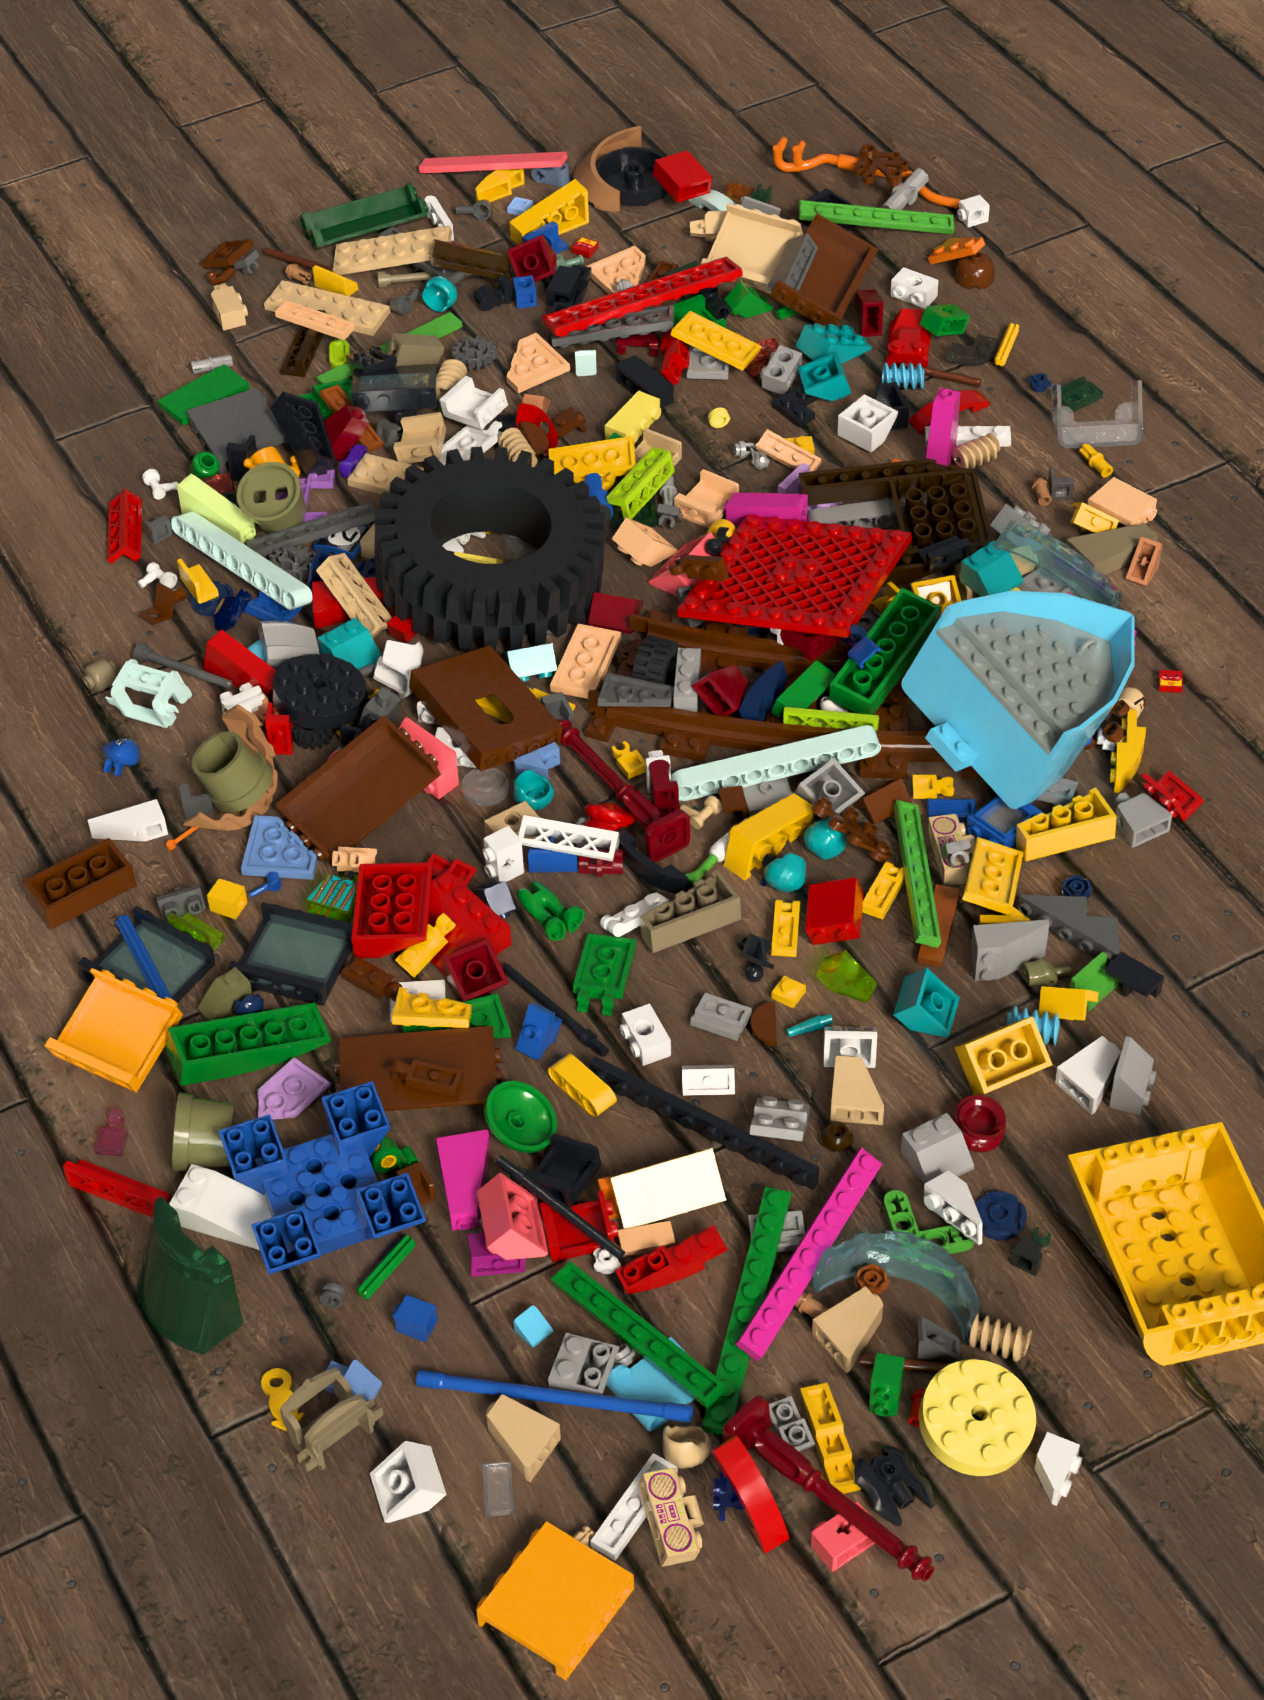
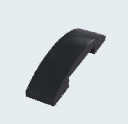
M572 265L571 268L581 269L582 274L569 297L561 296L558 302H554L550 313L582 303L589 284L592 267Z
M621 827L616 830V832H619L618 848L623 850V861L638 877L652 886L670 893L677 894L681 891H688V876L671 864L664 869L636 849L635 837Z

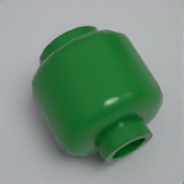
M199 452L190 463V474L195 475L204 483L211 482L218 473L220 467L219 460L210 452Z

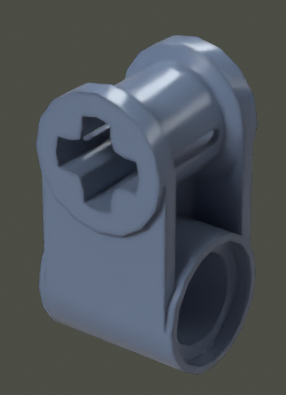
M564 162L562 167L534 168L531 172L532 178L538 183L563 187L570 182L568 163Z

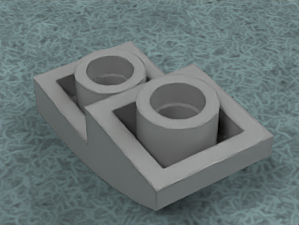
M792 1396L769 1404L771 1425L777 1436L798 1451L815 1446L804 1418L801 1419Z

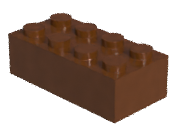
M110 838L23 880L27 900L50 930L137 886L132 865Z

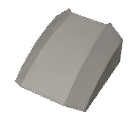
M285 621L259 622L258 634L262 642L265 662L272 668H279L293 657L319 653L313 628Z

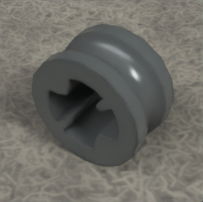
M326 1283L322 1287L319 1300L329 1308H340L344 1303L343 1298L346 1296V1290L336 1283Z

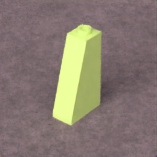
M190 474L177 485L182 514L194 511L244 545L247 543L246 541L253 539L256 535L254 521L249 519L239 507L195 475Z

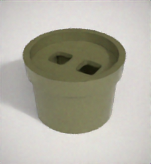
M266 462L251 468L242 477L237 488L238 505L249 519L256 522L263 531L270 534L303 522L306 515V504L302 496L299 478L292 468L280 462ZM277 493H288L286 499L276 500Z
M230 731L221 732L208 738L200 745L192 759L193 771L206 788V794H210L213 806L218 811L224 813L239 812L256 803L266 793L273 779L271 763L261 753L253 750L237 733Z
M179 1092L173 1136V1172L188 1171L191 1164L204 1168L230 1167L218 1131L234 1126L235 1104L194 1098L193 1094Z

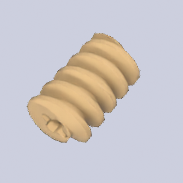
M449 359L442 363L436 376L437 401L466 376L467 368L461 361Z
M518 428L506 429L500 435L498 446L507 448L508 461L516 462L521 450L532 453V467H535L538 461L535 457V452Z
M988 433L985 436H980L978 439H973L953 447L952 456L959 468L974 469L975 465L981 466L990 460H996L997 453L1000 451V443L994 434Z
M978 1312L970 1333V1347L975 1348L980 1342L981 1351L985 1352L991 1345V1353L993 1355H996L1002 1349L1003 1358H1008L1012 1353L1013 1361L1018 1362L1027 1352L1032 1330L1029 1329L1024 1336L1022 1335V1326H1018L1012 1332L1010 1322L1004 1328H1000V1319L998 1318L993 1325H990L989 1315H986L981 1322L979 1321Z

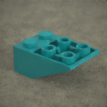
M818 323L804 325L796 347L813 361L837 352L842 364L872 349V346L866 342V338L854 333L853 328L848 325L835 326L828 324L826 326Z

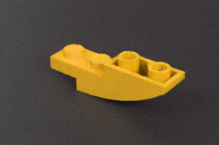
M1129 709L1126 719L1122 718L1121 727L1125 735L1122 741L1117 743L1116 751H1111L1110 765L1115 766V768H1111L1110 783H1114V793H1119L1126 787L1135 775L1141 762L1146 727H1137V710Z

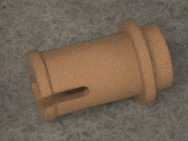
M289 264L285 271L289 279L294 278L304 285L309 284V281L305 280L306 278L310 281L312 278L311 273L300 269L297 264Z
M1037 478L1033 481L1032 490L1036 493L1039 505L1046 506L1052 501L1048 490L1049 483L1044 478Z
M802 1293L795 1305L799 1309V1313L805 1312L813 1318L830 1309L812 1298L813 1295L811 1293L808 1295Z

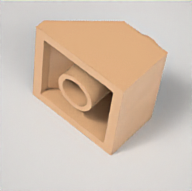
M627 517L612 538L618 544L617 548L627 555L630 554L632 556L630 559L639 566L645 564L652 567L678 551L652 527Z

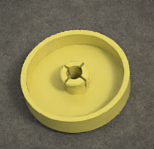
M962 1360L940 1370L930 1381L919 1407L920 1431L930 1451L946 1466L967 1475L989 1476L1001 1473L1012 1467L1025 1453L1033 1438L1036 1427L1034 1403L1024 1384L1006 1368L985 1360ZM972 1415H977L978 1417L983 1419L982 1421H978L974 1419Z

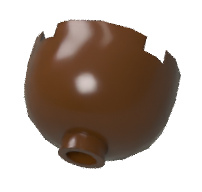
M977 252L974 255L962 257L957 261L955 281L961 287L972 290V286H979V290L989 287L994 281L995 267L988 255Z

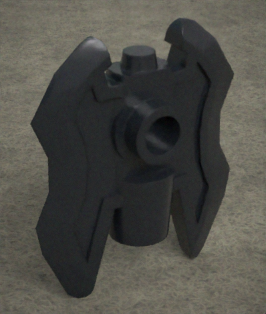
M883 1445L881 1452L885 1456H874L871 1459L872 1463L870 1466L866 1464V1460L863 1458L857 1460L854 1469L855 1484L868 1493L872 1499L874 1510L881 1517L896 1526H901L902 1519L896 1504L900 1509H904L914 1502L915 1497L929 1508H933L936 1503L929 1480L916 1471L912 1465L910 1455L896 1447Z

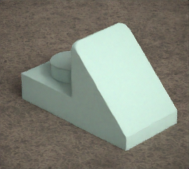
M596 350L574 351L576 375H596Z

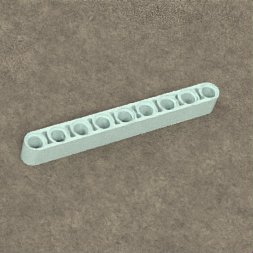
M191 511L172 518V529L178 536L287 609L293 610L312 602V592L307 585L196 512Z
M866 725L680 769L671 775V781H677L679 801H688L718 794L719 788L741 785L742 787H747L818 770L833 758L839 764L872 757L879 753L881 745L875 729L872 726Z

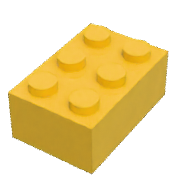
M1033 1016L1020 1019L954 1047L973 1095L986 1094L1052 1065Z

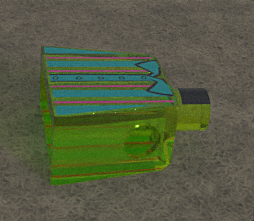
M346 871L342 877L332 874L327 875L307 897L308 913L353 923L358 883L357 874L352 871Z

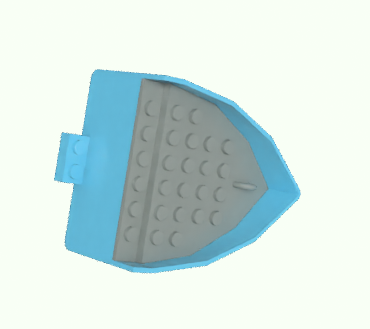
M1007 591L964 600L946 607L902 679V689L936 726L930 729L925 739L956 772L972 766L1008 807L1018 809L1032 803L1063 778L1117 702L1134 668L1135 618L1130 612L1066 593Z

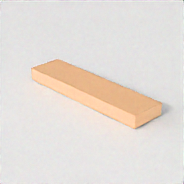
M287 300L275 310V317L342 340H345L355 330V324Z

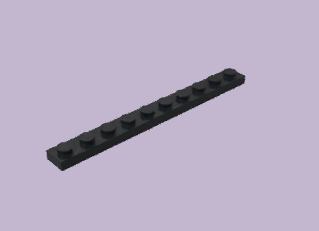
M596 1056L590 1061V1070L618 1095L626 1096L636 1101L640 1106L648 1107L658 1112L662 1117L670 1118L680 1123L684 1128L692 1129L702 1134L706 1139L714 1140L724 1145L728 1150L738 1152L748 1157L752 1162L760 1163L770 1168L774 1173L782 1174L794 1180L800 1186H806L814 1190L819 1183L818 1166L755 1135H750L749 1132Z

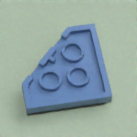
M255 815L241 866L242 875L267 877L269 873L277 872L279 878L314 880L318 863L317 855L312 850L309 851L304 846L303 841L293 831H289L284 826V822L279 817Z

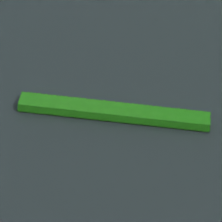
M799 200L798 204L799 220L813 221L818 213L833 223L943 234H953L955 230L953 215L804 200Z
M449 312L405 334L431 335L439 339L462 328V321ZM390 341L379 346L382 352L387 353ZM346 362L317 376L316 381L318 384H324L349 378L352 380L355 368Z
M896 800L893 808L915 942L938 948L941 944V936L919 806Z

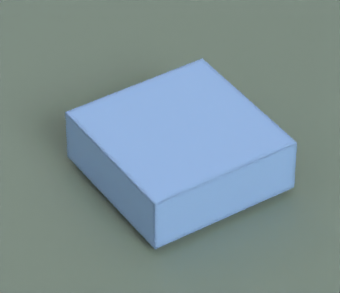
M514 197L507 207V213L519 216L533 207V201Z

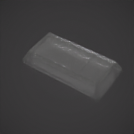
M511 1462L482 1464L485 1516L514 1515Z

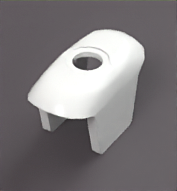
M387 640L383 656H380L377 660L373 678L396 690L401 699L408 697L412 693L409 688L411 670L420 668L424 651L420 641L416 645Z

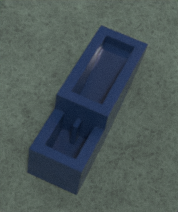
M779 661L769 668L751 687L739 708L742 719L764 721L767 710L773 709L775 701L783 693L788 679L783 661Z

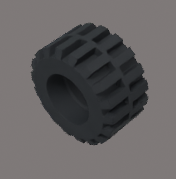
M648 635L641 643L636 654L632 678L672 686L676 675L678 642Z

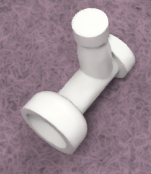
M149 469L142 475L144 483L151 486L155 499H162L165 497L166 492L177 490V481L159 484L160 475L155 469Z
M152 562L147 566L146 572L148 574L137 582L143 589L147 584L158 578L161 584L172 589L177 583V576L172 572L162 571L157 563Z

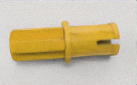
M1083 444L1079 452L1088 461L1091 468L1094 467L1103 478L1110 476L1113 472V467L1104 460L1103 454L1098 453L1090 444Z

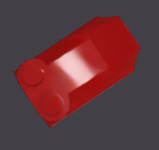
M902 308L891 322L887 350L888 366H892V363L900 366L901 362L915 365L921 363V366L928 367L931 332L920 325L923 310Z

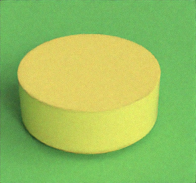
M716 408L708 414V420L712 427L720 428L729 422L730 416L725 408Z

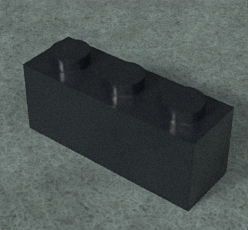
M636 355L615 365L616 382L632 395L641 391L659 398L660 408L674 402V387L672 383L663 378Z

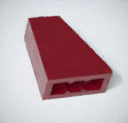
M876 289L856 291L855 309L861 336H882V298Z
M345 405L324 421L336 460L342 461L347 457L351 447L356 444L369 425L365 412L359 407Z
M732 665L705 675L694 682L691 687L715 715L728 716L738 710L749 681L736 665Z

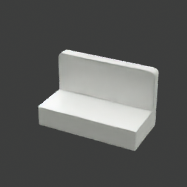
M734 1065L682 1066L683 1096L735 1094Z

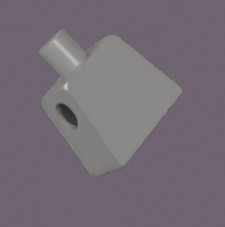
M1123 792L1116 797L1115 803L1118 805L1115 813L1117 816L1116 825L1131 848L1170 831L1172 814L1147 794L1142 793L1131 798L1126 792Z

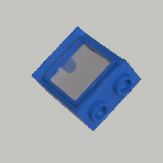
M997 795L973 815L967 816L966 833L973 835L975 840L979 837L1014 849L1016 847L1017 824L1042 813V811L1030 803L1018 809H1011Z

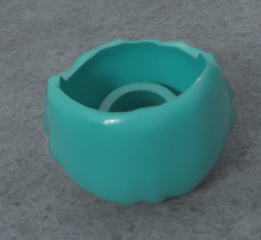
M434 276L427 281L422 298L427 306L433 311L440 313L455 304L457 289L447 278Z
M533 770L523 771L514 780L513 796L517 804L526 801L534 811L546 808L554 798L555 790L553 785L545 776L538 775Z
M824 818L814 822L804 832L806 848L822 860L838 856L846 847L844 833L835 831L828 825L831 818Z
M790 852L782 858H775L774 861L764 868L765 880L776 891L784 893L794 892L805 883L806 861L802 857Z

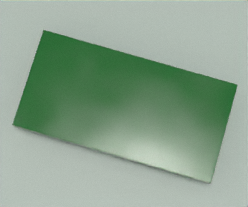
M224 364L159 399L158 406L179 423L185 425L189 424L187 410L245 392L250 389V386L245 379Z

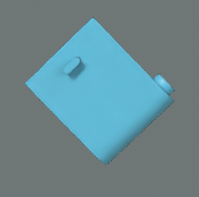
M672 1337L668 1338L684 1351V1349ZM644 1358L630 1369L625 1364L614 1365L606 1384L616 1397L687 1405L694 1400L692 1396ZM633 1414L649 1432L655 1431L668 1421L662 1417Z

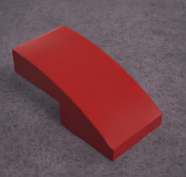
M434 853L427 861L433 862L432 880L448 870L467 887L477 872L476 868L458 859H455L452 863Z

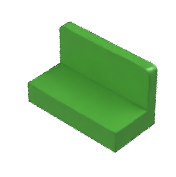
M1101 952L1071 979V989L1099 992L1098 1002H1087L1086 1011L1088 1012L1121 983L1105 974L1107 960L1105 952Z

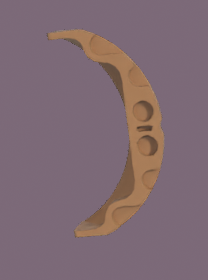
M641 126L628 128L612 134L592 149L577 164L573 178L588 190V201L594 204V208L602 211H620V191L608 185L599 176L596 165L599 158L604 154L624 147H641Z
M237 704L224 712L222 719L230 732L237 733L253 750L261 753L271 763L273 767L272 782L266 793L256 803L242 811L234 813L221 812L213 818L198 812L186 819L183 826L223 831L241 829L251 825L255 815L263 816L273 801L272 797L276 792L278 771L274 769L273 758L276 757L273 746L267 742L260 728L263 725L257 716L241 705Z

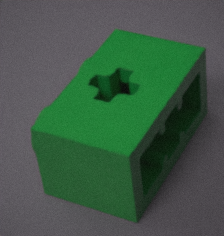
M955 304L927 306L923 312L920 325L935 336L964 334L970 315Z
M876 1353L871 1379L869 1412L884 1417H897L903 1384L904 1357Z

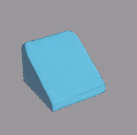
M534 1305L513 1321L514 1332L532 1348L553 1333L552 1327Z

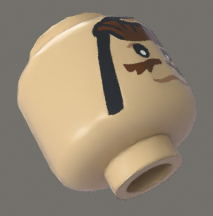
M1133 687L1123 688L1118 701L1124 700L1130 709L1137 710V719L1146 705V699L1142 692ZM1114 713V715L1117 716V718L1120 720H1122V718L1126 719L1127 714L1124 716H1118L1117 713Z

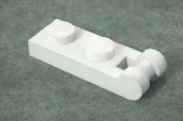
M435 196L425 197L428 207L426 217L430 218L432 224H436L437 227L450 225L452 231L451 241H453V224Z
M657 892L649 894L645 899L627 906L623 911L614 916L605 915L602 917L600 925L616 937L622 936L641 925L640 916L663 902L669 903L670 900Z

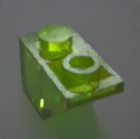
M846 950L825 957L816 974L831 992L864 1003L869 1002L878 984Z

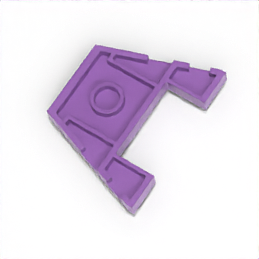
M335 469L327 470V474L317 476L316 473L308 474V478L299 479L302 487V496L306 504V515L302 523L328 515L327 512H307L312 488H334ZM286 492L276 494V500L288 497Z

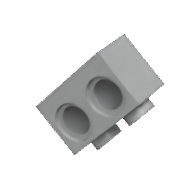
M779 345L776 352H772L767 367L764 366L761 371L762 388L781 395L787 393L799 372L798 367L802 366V353Z

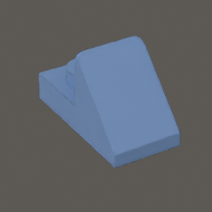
M553 742L514 760L515 777L523 771L533 770L538 775L545 776L548 779V769L560 764L558 745Z
M354 1359L349 1367L331 1361L326 1370L336 1367L350 1384L353 1396L361 1394L367 1402L376 1398L382 1387V1382L358 1360ZM333 1383L323 1389L335 1395Z

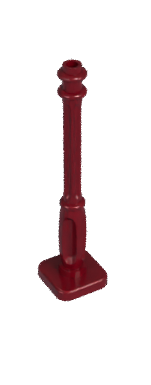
M557 720L563 727L561 744L571 747L617 794V800L622 802L626 810L646 828V855L653 862H659L689 845L691 839L690 817L683 809H678L663 816L647 798L634 789V786L626 784L580 738L579 730L573 728L569 720Z
M755 1396L725 1424L722 1430L723 1443L735 1435L738 1436L747 1451L750 1448H754L766 1462L782 1475L803 1487L805 1492H813L896 1559L899 1569L907 1568L911 1572L913 1580L921 1579L925 1582L932 1576L935 1567L932 1565L931 1557H922L918 1554L916 1545L908 1546L824 1479L823 1473L817 1470L792 1445L769 1431L771 1426L769 1402L763 1396Z

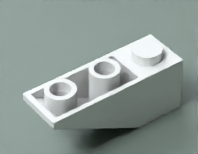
M157 799L88 820L91 837L94 839L110 838L111 840L148 841L168 835L165 818Z
M949 1170L925 1183L924 1205L941 1216L947 1223L961 1231L966 1237L972 1239L978 1245L982 1244V1220L967 1183Z

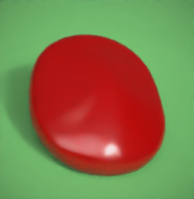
M614 803L587 804L584 807V812L588 816L584 824L586 827L616 831L620 827H628L635 822V818L630 813Z

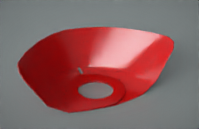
M521 403L518 406L516 416L517 428L519 429L518 425L520 422H530L540 427L542 421L547 422L549 433L546 435L549 444L543 456H549L548 449L556 448L559 443L558 434L552 421L539 407Z

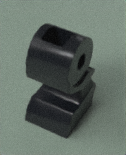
M504 274L498 278V288L496 290H492L485 284L475 291L474 300L482 310L489 311L496 304L498 306L509 304L515 299L512 284Z

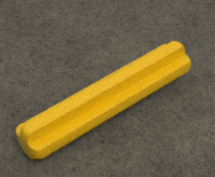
M1010 323L994 358L996 366L1000 365L1002 367L1005 365L1019 332L1018 324Z

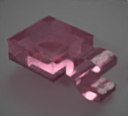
M112 1109L109 1116V1127L100 1128L95 1146L96 1154L122 1157L128 1137L127 1129H122L125 1118L121 1117L122 1110Z

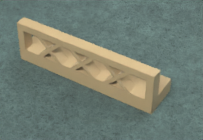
M345 553L329 556L318 567L317 573L351 619H358L369 630L372 638H374L381 630L388 628L386 623L392 617Z

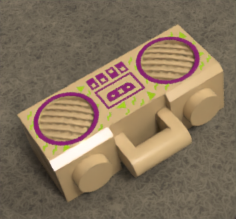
M956 814L929 817L927 834L943 886L966 884L975 844L974 836H965L964 823H959ZM969 839L971 849L966 852L969 856V862L964 865L962 858L957 856L955 857L957 865L951 867L949 865V857L942 858L940 849L947 843Z
M676 1468L644 1473L637 1485L661 1567L695 1560L702 1548V1539L700 1533L694 1531V1528L704 1524L696 1496L683 1497L686 1491L685 1482L682 1476H678ZM685 1506H687L688 1513L690 1516L689 1520L685 1511Z

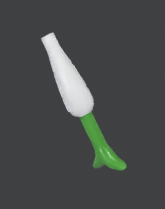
M729 832L711 846L709 850L710 856L697 870L685 874L688 876V883H691L693 887L694 883L702 879L716 862L725 861Z

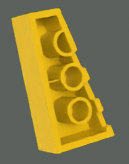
M576 179L572 180L509 222L510 238L517 245L523 243V236L552 221L558 224L559 235L589 223L588 190Z
M1095 787L1089 790V794L1084 797L1078 795L1072 798V802L1065 806L1059 804L1053 807L1052 812L1048 814L1040 813L1017 824L1016 848L1024 852L1023 858L1025 861H1030L1114 839L1117 816Z
M793 793L786 798H782L772 806L766 807L754 816H750L738 825H734L729 832L724 867L746 881L751 876L750 871L753 868L760 869L766 864L765 859L770 854L776 856L782 851L786 841L793 842L807 830V827L812 824L814 812L811 810L812 804Z

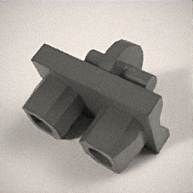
M199 885L183 890L177 887L174 888L175 892L156 897L163 921H175L180 916L202 913V910L206 909Z

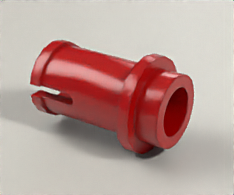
M915 1389L910 1397L912 1406L908 1423L910 1425L913 1424L914 1427H920L918 1418L919 1407L926 1389Z

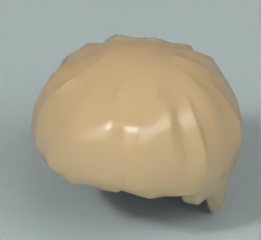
M675 1425L672 1428L666 1426L662 1437L663 1455L668 1462L679 1469L693 1468L703 1463L709 1456L711 1438L702 1428L697 1426L684 1427Z

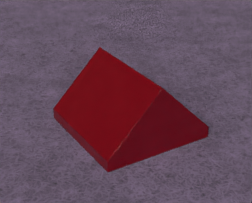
M543 235L507 250L516 277L533 275L535 283L555 274L557 271V254Z
M593 592L588 626L632 634L633 630L629 629V616L631 614L639 616L643 601Z
M489 939L442 957L449 987L462 1002L472 1000L509 984Z

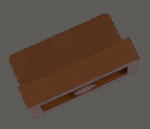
M897 778L890 779L866 792L864 796L854 802L856 808L865 807L871 822L877 824L894 814L893 805L896 800L912 803L902 779Z

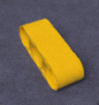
M570 1053L548 1068V1074L552 1081L593 1117H597L617 1102L612 1089Z

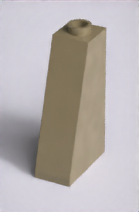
M1145 523L1069 538L1066 543V551L1070 554V557L1076 561L1083 562L1087 570L1100 578L1132 562L1140 537L1157 542L1158 535Z

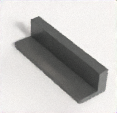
M808 233L790 239L787 242L766 288L768 292L773 291L778 280L797 291L800 290L818 249Z

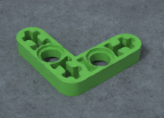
M892 1190L885 1195L884 1212L897 1252L903 1260L908 1262L964 1252L973 1247L975 1242L966 1237L953 1225L919 1231L906 1194L899 1190ZM896 1201L900 1205L898 1213H896L895 1204L891 1202ZM904 1221L910 1227L906 1230H901L896 1227V1224ZM958 1235H963L967 1240H962ZM933 1238H939L944 1244L940 1247H935L929 1241ZM906 1245H911L915 1250H910Z

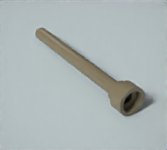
M377 272L378 288H387L391 283L429 280L433 277L426 272L397 275ZM463 272L464 277H466V276H471V275H472V274L464 273V272Z

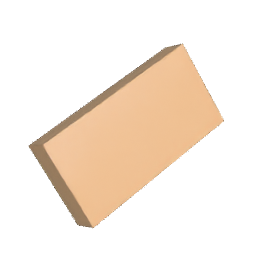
M670 1221L618 1230L620 1248L625 1251L623 1257L646 1254L664 1245L666 1250L676 1245Z

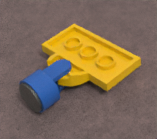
M633 436L548 449L549 459L554 461V475L567 468L574 473V484L584 481L589 486V497L597 496L600 502V513L604 512L605 523L613 517V505L608 504L607 496L609 492L607 491L614 485L616 476L627 475L636 465Z

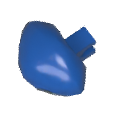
M116 739L106 743L101 748L106 756L104 772L110 773L111 768L114 766L115 771L113 775L121 776L124 765L134 767L140 761L139 747L132 739Z

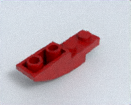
M672 329L663 333L660 350L664 355L661 372L665 379L670 381L672 385L680 382L682 370L689 367L690 351L687 343L671 336Z
M712 1225L667 1250L662 1245L616 1269L615 1272L627 1294L638 1293L666 1286L705 1269V1262L728 1250L716 1227Z

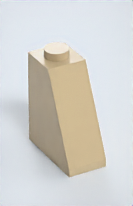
M836 1056L830 1121L883 1125L884 1104L862 1057Z
M865 1286L813 1319L812 1335L845 1373L851 1371L881 1323L883 1302L877 1294H872Z
M501 1394L496 1402H492L486 1411L488 1431L525 1480L531 1482L560 1441V1424Z

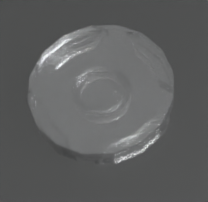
M490 768L481 772L477 771V769L471 770L462 781L463 796L468 802L476 806L486 807L498 804L506 798L509 792L506 775L496 768Z

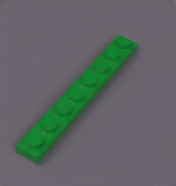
M571 1261L551 1278L552 1284L624 1343L628 1344L629 1347L634 1349V1351L706 1409L727 1390L725 1383Z

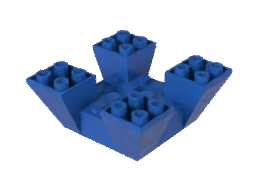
M373 1081L322 1097L330 1135L283 1150L270 1114L218 1131L235 1180L264 1195L272 1218L251 1224L268 1275L320 1258L323 1254L426 1222L409 1174L405 1173L378 1182L369 1158L390 1130L389 1122ZM312 1171H320V1172L317 1173V1174H311V1173H310V1172H312ZM347 1185H352V1186H354L353 1188H349V1189L344 1188V1187L347 1186ZM320 1194H328L326 1197H319ZM296 1202H302V1203H303V1204L298 1205V1206L293 1205V1204L296 1203ZM329 1217L337 1218L335 1220H327Z

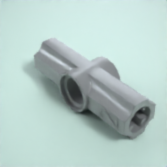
M917 168V170H914L903 183L900 182L899 186L893 187L892 195L881 208L902 210L906 204L912 205L917 199L918 191L929 181L928 175L923 169Z

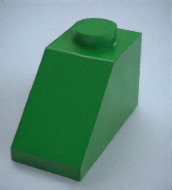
M741 281L724 299L730 306L732 314L735 316L739 314L744 318L766 313L774 308L764 295Z

